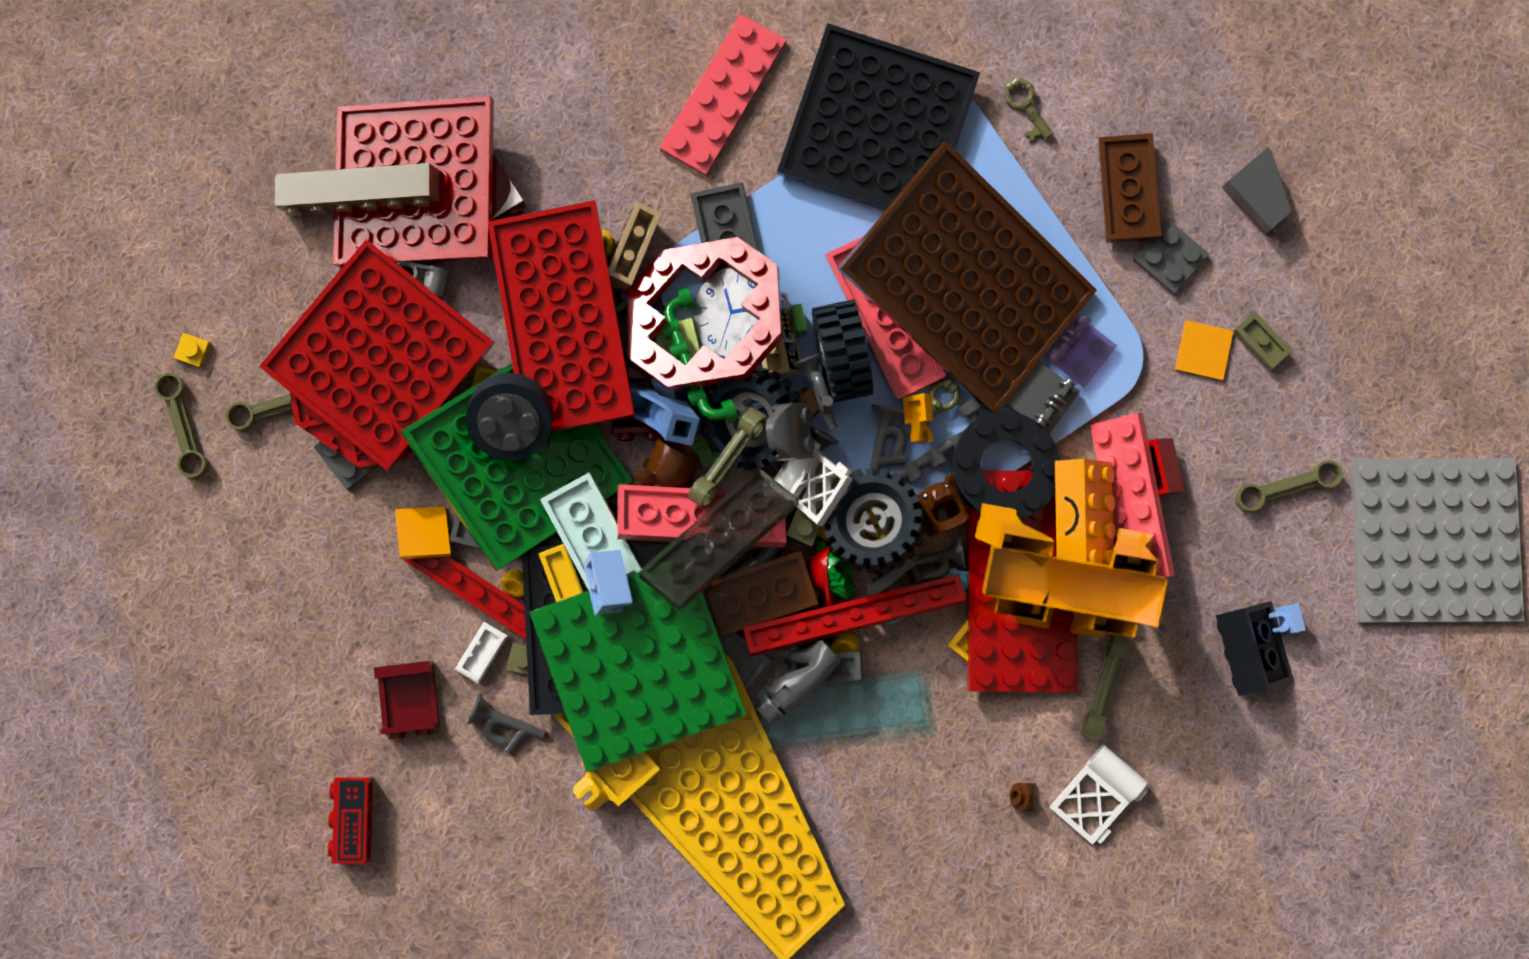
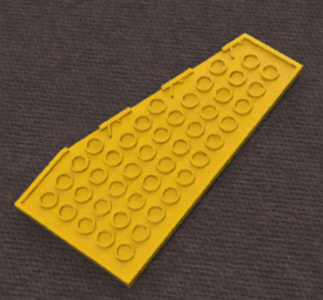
M726 654L747 715L648 750L647 752L661 769L629 798L779 959H789L845 905V902L733 661ZM554 714L553 716L573 736L566 714Z

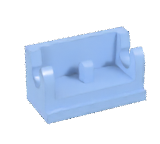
M621 550L591 552L583 565L595 616L624 611L623 607L629 606L633 602Z

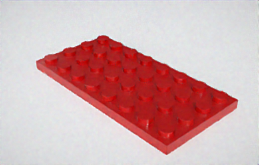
M592 200L489 221L488 228L513 372L535 380L548 393L554 412L550 433L634 417V405L597 202Z
M981 470L985 480L993 488L1003 492H1015L1024 488L1032 474V471ZM1055 493L1045 507L1032 516L1020 521L1022 524L1052 538L1054 541L1052 556L1057 557ZM967 505L970 518L967 520V691L1078 693V634L1070 632L1071 622L1074 618L1073 611L1054 608L1050 629L1019 624L1016 622L1015 616L995 613L997 597L987 596L982 592L991 544L975 538L981 513Z

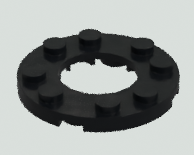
M1000 411L979 417L962 432L952 451L951 474L957 492L971 509L974 508L980 512L982 503L1012 508L1016 510L1018 518L1022 520L1040 511L1054 496L1055 461L1061 460L1054 440L1039 423L1019 413ZM1011 440L1027 450L1032 460L1033 471L1029 482L1024 488L1015 492H1003L993 488L985 480L981 472L980 460L983 451L989 444L995 441Z

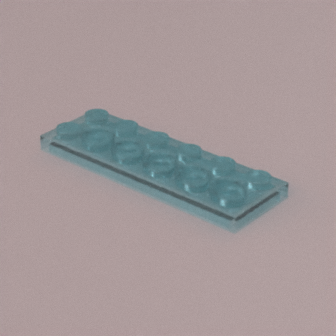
M922 670L863 677V680L824 682L808 699L792 711L786 713L784 718L779 716L772 724L760 713L761 723L771 745L930 725ZM768 690L757 691L759 705L765 700L763 696L765 694L769 695Z

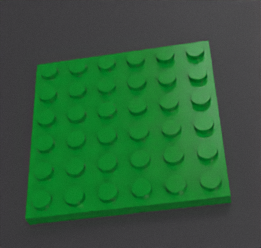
M512 363L491 376L502 373H514ZM478 383L401 431V434L493 569L497 572L557 532L540 499L587 473L592 474L605 500L618 492L619 485H629L633 480L594 424L550 433L547 442L537 453L521 460H501L487 455L474 444L466 428V412L471 396L480 384Z
M690 554L628 576L627 580L633 603L629 606H624V611L595 616L590 592L586 591L529 612L586 772L747 715Z

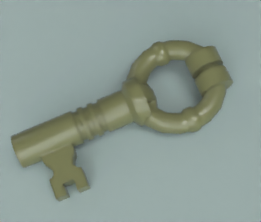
M1015 77L1011 80L1012 82L1009 81L1005 84L1004 97L1006 104L1013 109L1025 111L1034 123L1035 127L1033 130L1027 131L1024 134L1026 137L1030 136L1029 142L1033 141L1035 136L1040 135L1046 140L1053 135V132L1033 105L1035 98L1033 84L1025 79H1017ZM1022 85L1026 87L1029 95L1021 103H1016L1011 98V93L1015 91V87L1018 89Z
M951 379L940 380L932 385L929 390L932 400L933 418H935L938 412L950 410L958 405L960 400L959 385ZM941 387L954 394L953 399L948 404H943L935 397L936 392Z

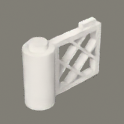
M814 440L813 458L785 461L770 486L787 497L817 525L823 527L853 479L849 477L852 471L840 462L835 465L819 449L821 444ZM820 462H822L823 475L815 477V470ZM835 477L841 478L836 488L831 490V479ZM823 482V493L816 495L815 484ZM805 487H808V498L800 500L798 498ZM823 500V508L817 515L816 502Z
M1102 745L1052 803L1050 808L1092 845L1096 841L1101 844L1111 833L1108 827L1124 808L1133 800L1140 801L1147 793L1148 789L1145 787L1147 781L1106 745ZM1088 774L1096 782V792L1080 793L1079 783ZM1100 785L1108 792H1100ZM1076 787V794H1070ZM1100 796H1113L1120 803L1113 811L1102 812ZM1081 797H1097L1098 812L1082 813ZM1066 798H1077L1078 813L1066 814L1059 808V805ZM1098 816L1099 827L1091 836L1083 829L1082 817ZM1102 816H1108L1102 823ZM1071 818H1079V825Z

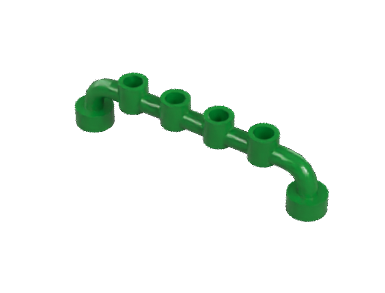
M688 287L678 290L679 296L670 300L666 305L664 317L668 323L662 328L666 340L671 338L674 345L670 346L672 356L681 361L685 366L691 360V356L675 317V311L682 306L684 311L695 308ZM696 384L690 385L691 390L687 392L691 406L692 408L698 406L703 416L715 421L727 419L728 424L739 420L732 399L721 402V409H713L708 403L703 387H697Z

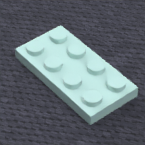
M591 473L585 474L540 499L588 590L589 587L583 563L591 552L621 550L627 577L643 571L628 541L617 539V520Z

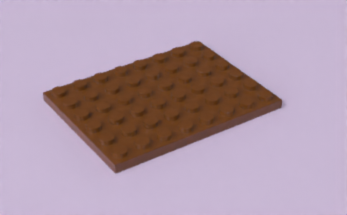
M947 141L940 144L837 268L974 398L976 397L990 413L998 412L1097 291Z

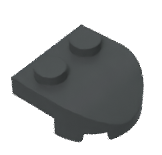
M808 402L773 405L771 407V411L774 412L773 418H769L766 421V435L769 447L775 448L778 453L775 459L787 461L813 458L815 442L811 436L812 412L808 408Z

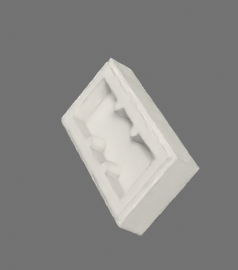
M483 622L455 670L480 684L509 636Z

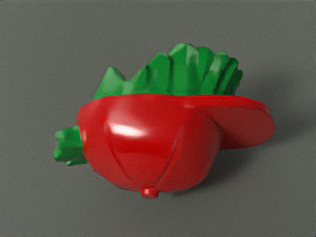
M815 541L814 543L818 551L812 556L809 569L807 570L812 586L816 590L825 593L827 607L839 604V596L852 600L853 592L856 590V585L850 576L854 571L853 567L849 564L847 565L827 541Z

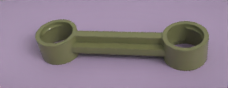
M164 373L157 378L154 388L156 394L166 400L180 447L181 455L177 462L178 470L188 478H201L207 473L209 462L206 456L198 452L182 398L186 392L185 382L173 373ZM167 379H176L179 382L178 392L174 396L166 397L161 390L162 384ZM192 455L199 456L202 461V467L196 474H188L185 471V462Z
M290 394L251 406L243 402H236L227 409L226 421L232 428L238 431H247L255 425L257 420L293 410ZM238 408H247L250 411V419L243 426H237L232 421V415Z
M754 407L746 411L739 421L738 431L707 474L700 477L693 484L689 491L688 499L701 508H706L710 505L718 493L719 484L750 441L756 439L766 427L767 416Z
M1326 460L1317 464L1310 472L1263 486L1256 484L1244 485L1236 491L1235 503L1240 510L1253 512L1260 509L1265 502L1317 486L1322 489L1335 487L1341 482L1343 471L1338 463ZM1322 465H1329L1335 471V479L1331 484H1325L1319 478L1318 472ZM1245 489H1251L1259 496V502L1256 507L1248 508L1242 503L1241 494Z
M1112 634L1097 689L1081 729L1082 737L1099 741L1105 727L1106 712L1122 662H1124L1128 654L1132 637Z

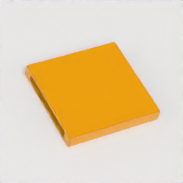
M1186 320L1175 370L1223 381L1233 331Z
M445 506L395 509L400 560L450 557Z

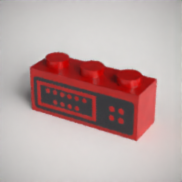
M335 777L334 783L330 784L329 789L330 800H333V811L329 813L328 823L329 828H333L332 840L328 842V856L332 857V864H367L371 862L373 777Z

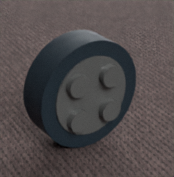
M502 373L491 376L481 382L471 396L466 412L468 434L481 451L494 458L512 461L530 457L537 453L549 438L554 414L552 401L545 389L527 376L516 373Z

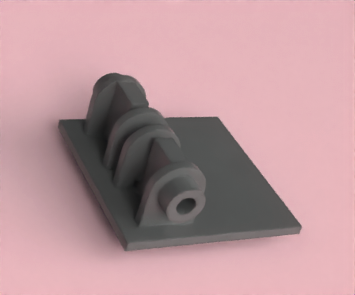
M1039 361L1005 404L1019 414L1035 420L1036 423H1039L1050 434L1080 393V390L1074 387L1076 383L1069 378L1064 380Z

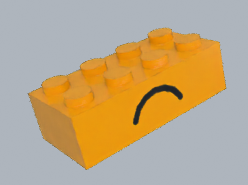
M1090 459L1055 461L1057 557L1110 565L1116 533L1113 523L1115 499L1112 492V482L1114 481L1112 462Z

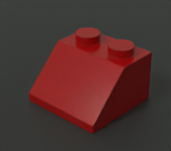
M1173 438L1150 440L1149 446L1159 497L1184 492Z

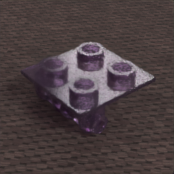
M1077 315L1046 352L1044 357L1084 388L1117 345L1090 325L1092 321L1089 317Z

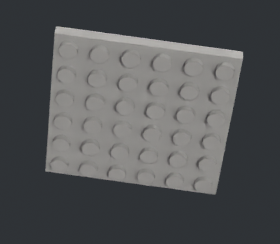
M1372 458L1350 460L1357 623L1524 622L1516 458Z

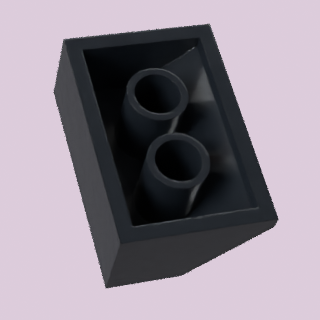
M1271 601L1216 615L1217 630L1223 640L1225 658L1229 662L1232 672V683L1237 690L1238 696L1266 691L1294 681L1281 634L1274 633L1272 630L1278 628L1276 617L1269 618V614L1274 612Z

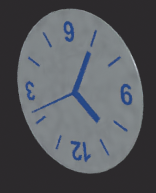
M730 267L716 272L706 280L697 294L694 303L695 308L693 309V322L699 340L703 345L720 356H727L758 322V319L743 310L741 303L756 288V285Z

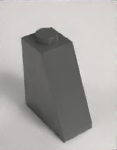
M1267 147L1222 187L1264 235L1270 230H1273L1274 233L1279 231L1288 223L1284 218L1292 212L1272 151Z

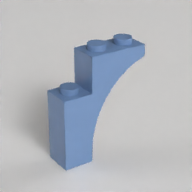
M629 382L635 411L633 418L654 428L667 441L692 446L699 418L688 403L660 396L654 387Z

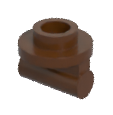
M1016 783L1013 785L1009 798L1015 810L1034 812L1036 783Z

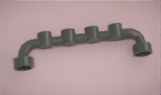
M976 397L957 408L962 418L968 415L970 424L980 417L977 409L981 405ZM963 431L891 474V476L894 477L897 474L903 480L907 478L909 482H912L924 474L921 469L928 464H931L933 468L947 460L945 454L953 450ZM860 468L854 471H858L860 476H864Z

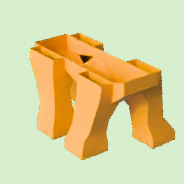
M982 503L981 516L977 524L975 538L991 544L982 592L987 596L997 597L995 613L1015 616L1016 622L1019 624L1050 629L1054 608L1071 610L1074 615L1070 627L1071 633L1103 639L1105 633L1135 638L1138 623L1158 627L1168 579L1155 575L1158 561L1151 554L1152 534L1119 528L1117 543L1112 552L1110 565L1052 556L1054 546L1052 538L1022 524L1015 509Z

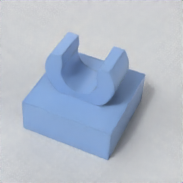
M1299 603L1275 608L1276 612L1269 614V618L1277 617L1280 626L1272 629L1274 633L1282 632V635L1306 630Z

